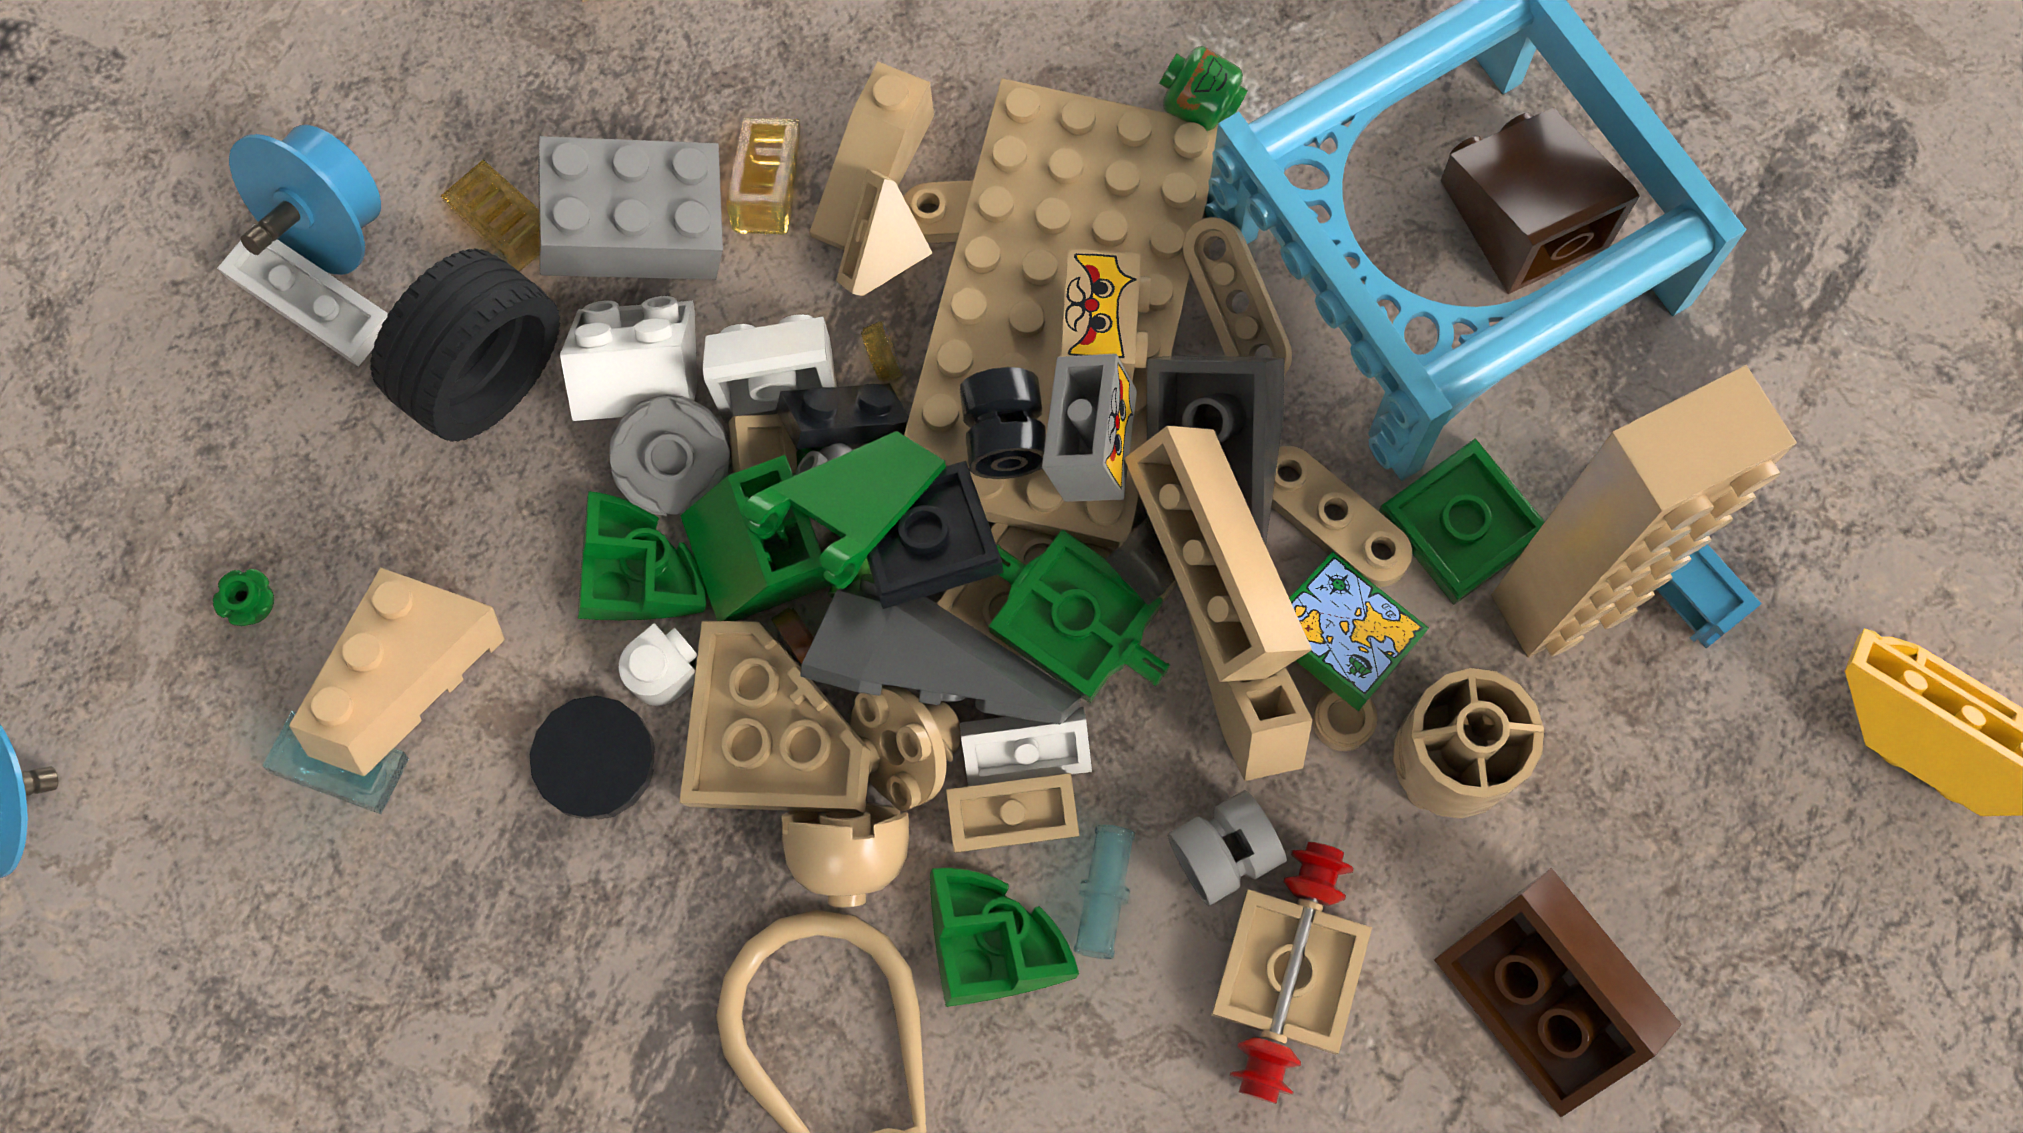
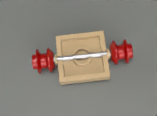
M1307 842L1305 850H1292L1291 856L1301 863L1299 875L1285 877L1283 882L1294 896L1300 898L1297 904L1249 889L1246 891L1211 1016L1262 1031L1260 1037L1267 1040L1254 1037L1238 1043L1237 1047L1248 1056L1244 1070L1232 1071L1230 1076L1241 1080L1239 1093L1273 1104H1277L1279 1093L1293 1095L1294 1091L1283 1082V1078L1287 1068L1301 1066V1061L1292 1049L1279 1043L1285 1045L1287 1040L1328 1053L1339 1054L1372 927L1322 912L1323 905L1330 906L1346 899V895L1336 887L1338 875L1353 873L1354 868L1343 862L1344 852L1342 850L1317 842Z

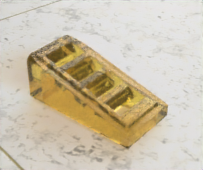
M743 117L726 200V207L733 231L751 234L784 235L788 233L801 128L799 119ZM755 143H782V148L754 146ZM752 164H770L778 166H752ZM750 185L774 186V188L750 187Z
M484 159L441 195L443 201L502 260L509 263L519 272L539 255V209ZM484 180L490 183L468 204L462 201ZM499 192L502 197L479 216L476 211ZM512 205L515 209L492 228L489 224ZM523 218L528 221L507 240L502 237Z

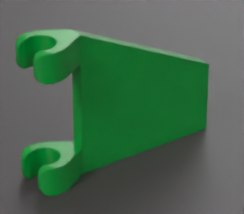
M896 431L756 493L743 506V514L750 520L747 525L748 529L763 539L770 538L778 530L791 505L840 536V540L832 543L824 550L819 562L821 567L826 570L823 575L824 579L834 587L844 589L854 580L872 549L946 468L945 460Z

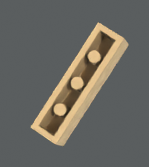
M1166 426L1124 458L1219 681L1267 679L1312 650L1214 429Z

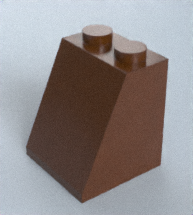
M1554 107L1535 116H1532L1529 112L1518 115L1506 123L1500 132L1485 139H1481L1480 136H1473L1462 141L1450 152L1440 180L1507 294L1609 248L1640 197L1634 185Z

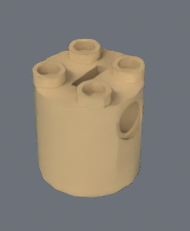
M1469 668L1446 674L1425 690L1404 718L1395 735L1392 761L1399 784L1404 788L1408 799L1414 806L1419 809L1429 810L1436 815L1462 819L1485 813L1531 776L1542 755L1544 726L1536 703L1521 685L1497 671Z

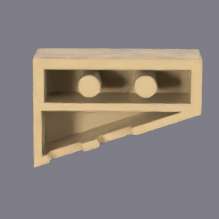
M380 567L289 725L307 756L361 776H365L422 721L419 715L445 690L451 693L464 680L462 674L485 651L488 650L492 653L505 640L493 607Z

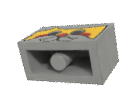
M1117 353L1057 357L1042 469L1065 502L1124 500L1128 470L1124 458L1130 453L1137 390Z

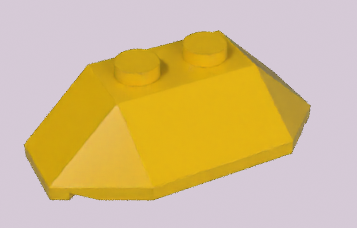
M1864 628L1857 636L1845 668V674L1865 745L1877 752L1889 764L1903 768L1934 787L1944 798L1963 805L1979 816H2023V708L1921 646L1894 637H1881L1877 632Z

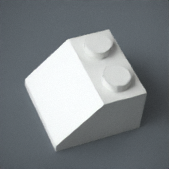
M792 315L780 320L779 324L756 328L748 324H736L724 328L719 334L707 335L705 337L704 381L724 422H728L734 416L778 414L776 407L780 391L837 387L831 342L824 317L812 318L809 315Z

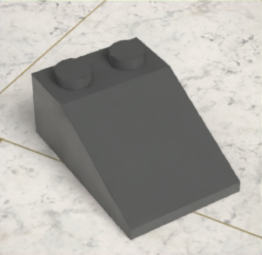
M1171 355L1147 359V440L1166 426L1214 429L1266 545L1283 425L1285 358ZM1146 511V540L1159 541Z

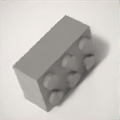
M539 136L540 275L716 280L723 252L718 143Z

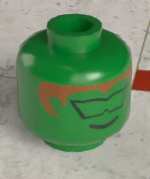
M1204 46L1194 48L1186 59L1176 53L1159 81L1160 85L1168 89L1163 99L1165 111L1187 123L1200 124L1206 131L1214 129L1219 122L1235 114L1248 92V89L1241 86L1243 82L1242 70L1237 65Z

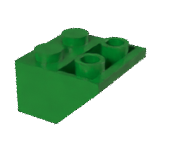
M786 455L726 476L680 515L717 621H738L832 586L823 576L826 570L821 567L819 562L822 550L809 516L791 505L778 530L770 538H760L748 529L747 525L750 520L743 514L745 503L756 493L794 476Z

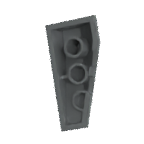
M864 574L861 576V579L849 584L844 589L836 591L802 663L800 677L859 693L878 696L881 695L882 685L916 689L920 694L919 702L940 705L941 701H960L966 697L976 699V708L984 713L1059 725L1080 708L1081 702L1079 694L926 597L882 609L872 574Z

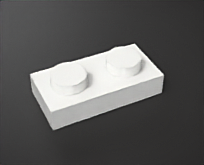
M1084 706L1080 707L1060 725L1009 716L960 723L968 786L1067 773L1072 775L1092 772Z

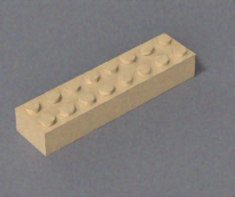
M1747 365L1613 431L1491 594L1528 658L1544 649L1548 650L1551 657L1556 656L1585 639L1583 634L1595 628L1600 622L1606 630L1638 612L1636 607L1654 597L1653 591L1673 578L1671 573L1692 560L1689 556L1690 554L1712 541L1709 535L1725 527L1733 520L1730 514L1752 502L1756 498L1753 493L1754 491L1770 483L1781 474L1775 464L1797 442Z

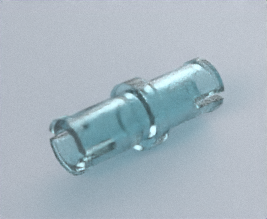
M1097 825L1088 879L1081 880L1079 895L1084 897L1077 942L1074 944L1073 951L1088 957L1112 959L1115 953L1113 949L1121 904H1128L1130 889L1125 886L1135 832L1114 825Z

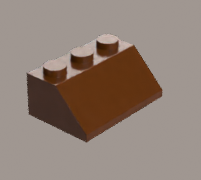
M1552 868L1506 901L1434 959L1560 1117L1571 1112L1655 1057L1682 1025Z

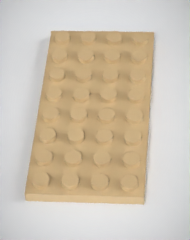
M1001 78L904 436L945 460L946 466L966 461L969 468L966 432L970 427L963 422L960 384L977 372L1003 367L1023 368L1032 371L1038 377L1042 415L1037 420H1040L1045 425L1047 434L1057 357H1061L1068 248L1141 253L1140 276L1151 277L1149 312L1138 313L1137 331L1148 332L1147 359L1171 356L1190 277V270L1183 255V241L1191 226L1202 220L1209 190L1208 181L1211 176L1213 162L1212 153L1215 148L1218 125L1214 129L1206 131L1200 124L1187 123L1169 113ZM1147 361L1146 368H1134L1132 382L1137 390L1130 453L1147 441ZM1043 469L1029 475L1009 479H986L975 476L970 472L987 521L1057 536L1063 529L1080 542L1127 551L1140 495L1129 469L1127 470L1124 500L1070 502L1063 500Z

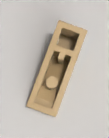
M877 61L852 110L810 229V236L812 238L845 250L867 169L883 174L895 181L897 186H899L934 117L929 81Z
M1187 606L1222 734L1244 781L1302 769L1311 731L1312 718L1287 668L1284 667L1267 679L1220 682Z

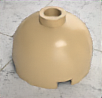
M866 803L865 813L825 812L820 814L819 818L818 812L789 811L781 816L782 843L788 868L795 880L808 891L828 895V904L831 906L854 907L865 904L866 893H872L885 888L899 875L906 861L909 843L908 812L900 814V811L892 805Z

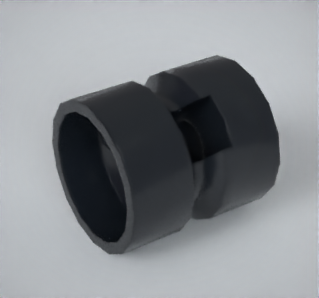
M1003 367L977 372L966 378L960 384V398L963 422L970 427L966 432L969 471L975 476L986 479H1009L1029 475L1042 469L1046 431L1045 425L1040 420H1037L1042 415L1038 377L1032 371L1023 368Z

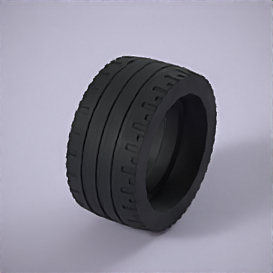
M474 248V250L467 249L466 251L462 250L459 253H453L451 256L435 263L433 267L427 269L423 275H420L406 292L404 291L400 299L394 304L392 310L389 311L386 320L382 323V327L377 334L378 336L372 349L370 360L371 376L376 386L393 404L426 430L451 442L473 438L503 419L522 401L531 387L535 385V382L547 366L546 364L550 360L555 343L558 340L557 336L560 331L559 310L556 304L540 287L509 265V263L490 252Z

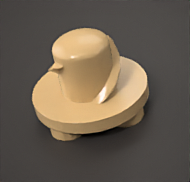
M882 685L880 696L860 693L856 696L851 715V728L871 750L868 776L870 783L896 809L907 811L933 799L941 790L946 775V760L949 762L953 761V753L961 743L960 722L953 709L943 701H941L940 705L919 702L920 696L916 697L904 687Z

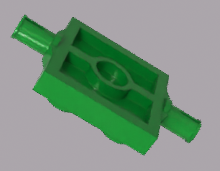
M1063 529L1047 550L1031 560L1027 565L1002 549L1000 545H996L1004 573L998 574V576L1010 583L1011 589L1007 602L989 624V632L1057 681L1079 694L1081 698L1091 703L1109 677L1123 669L1125 665L1150 681L1155 687L1159 684L1162 676L1164 677L1170 668V664L1164 662L1140 644L1144 630L1162 607L1163 598Z

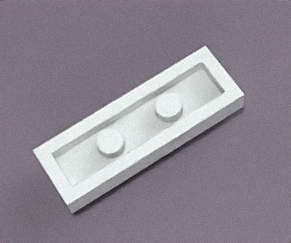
M240 240L217 268L227 279L358 367L374 348L377 334L388 315L387 312L279 240L272 241V244L259 255L250 253Z

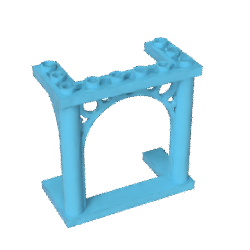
M1462 0L1249 124L1238 111L1218 123L1215 148L1212 153L1211 176L1208 181L1207 204L1205 206L1207 218L1217 217L1234 224L1242 232L1247 244L1257 239L1259 228L1262 231H1267L1268 229L1271 231L1281 245V256L1289 272L1298 280L1302 278L1306 280L1316 294L1315 303L1324 321L1333 329L1339 327L1351 343V355L1358 369L1367 378L1375 377L1385 391L1368 432L1370 436L1369 446L1378 463L1387 470L1392 468L1401 482L1422 469L1444 425L1489 388L1540 355L1651 288L1672 316L1691 306L1747 230L1566 0ZM1537 48L1665 214L1539 290L1511 302L1481 307L1455 306L1428 300L1404 289L1385 276L1369 260L1355 240L1348 224L1343 203L1342 181L1346 160L1354 143L1367 125L1382 111L1473 57L1476 58L1502 94L1507 93L1522 84ZM1352 121L1348 127L1344 126V124ZM1329 137L1334 140L1336 145V151L1331 154H1327L1319 149L1321 144ZM1313 142H1315L1317 148H1316V147H1312V146H1308V145H1310V144H1312ZM1294 165H1311L1325 173L1328 183L1322 188L1315 190L1300 189L1290 183L1284 172ZM1323 206L1328 212L1330 220L1325 223H1319L1317 220L1318 214L1308 207ZM1352 257L1356 259L1358 267L1352 269L1345 258ZM1389 300L1399 310V314L1394 319L1393 324L1387 316L1385 307H1380L1377 303L1378 301ZM1424 316L1431 319L1436 326L1437 343L1432 351L1417 355L1412 352L1405 342L1404 331L1406 325L1412 319ZM1489 322H1498L1493 326L1489 325ZM1462 323L1470 327L1474 333L1460 335L1458 341L1461 345L1453 349V325Z

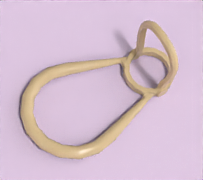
M813 910L780 918L748 940L724 975L716 1018L723 1055L753 1098L787 1133H811L748 1047L742 1020V1010L748 983L763 960L790 941L815 935L845 939L870 954L888 979L913 1119V1127L905 1131L887 1128L870 1133H927L920 1007L912 970L891 939L857 916Z

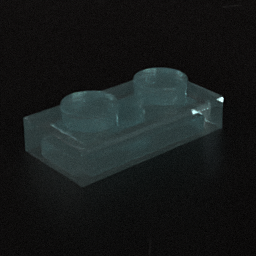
M291 711L262 766L272 775L382 814L409 761L404 751L393 748L365 776L355 774L307 756L289 727L297 713Z

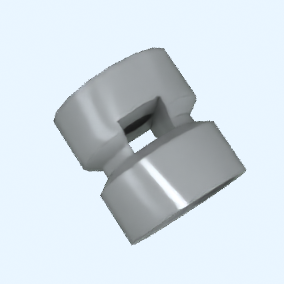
M1246 790L1215 806L1212 820L1207 821L1198 816L1169 832L1167 835L1183 871L1207 906L1240 888L1241 876L1247 875L1256 880L1287 861L1283 846L1272 824L1257 801ZM1231 834L1240 850L1234 856H1232L1222 837Z

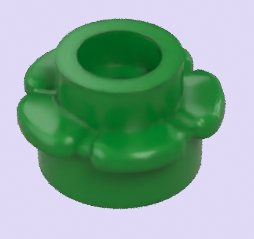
M248 569L246 572L240 570L228 572L218 582L219 592L213 596V607L217 615L221 618L227 617L229 623L234 626H247L261 622L270 614L274 605V594L269 586V579L256 569ZM241 592H247V598L244 601H238V595Z

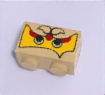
M1068 248L1061 357L1117 353L1131 381L1133 380L1134 368H1146L1148 332L1137 331L1138 313L1149 312L1151 277L1140 276L1141 253Z

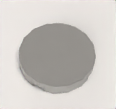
M663 395L642 401L623 416L611 438L609 455L615 484L632 504L651 514L668 516V514L678 515L684 513L728 475L731 448L723 425L708 408L686 397Z

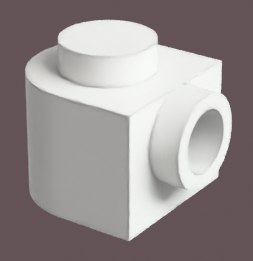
M654 623L623 650L619 660V674L625 686L643 703L652 706L667 705L678 699L694 685L696 671L689 663L698 655L675 628L664 635Z

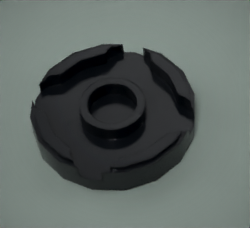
M597 695L572 699L552 711L536 731L529 754L531 776L542 797L567 816L579 819L596 818L598 820L615 817L635 805L650 785L654 772L652 768L655 753L654 738L643 719L618 700Z

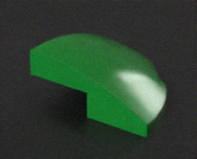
M588 491L581 560L578 619L651 620L704 612L706 598L703 579L692 553L684 542H679L676 550L665 535L656 530L659 518L625 499L605 493Z
M932 868L930 872V895L933 929L946 1007L1023 994L1067 982L1078 977L1080 973L1068 942L1058 926L1040 906L1035 907L1030 914L1019 902L1005 896L1009 889V884L995 877L965 869Z

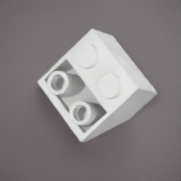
M658 296L645 300L641 305L619 306L614 301H598L586 305L583 309H578L560 353L572 421L623 417L642 401L663 395L686 397L694 401L697 391V364L693 300L677 302L674 297Z

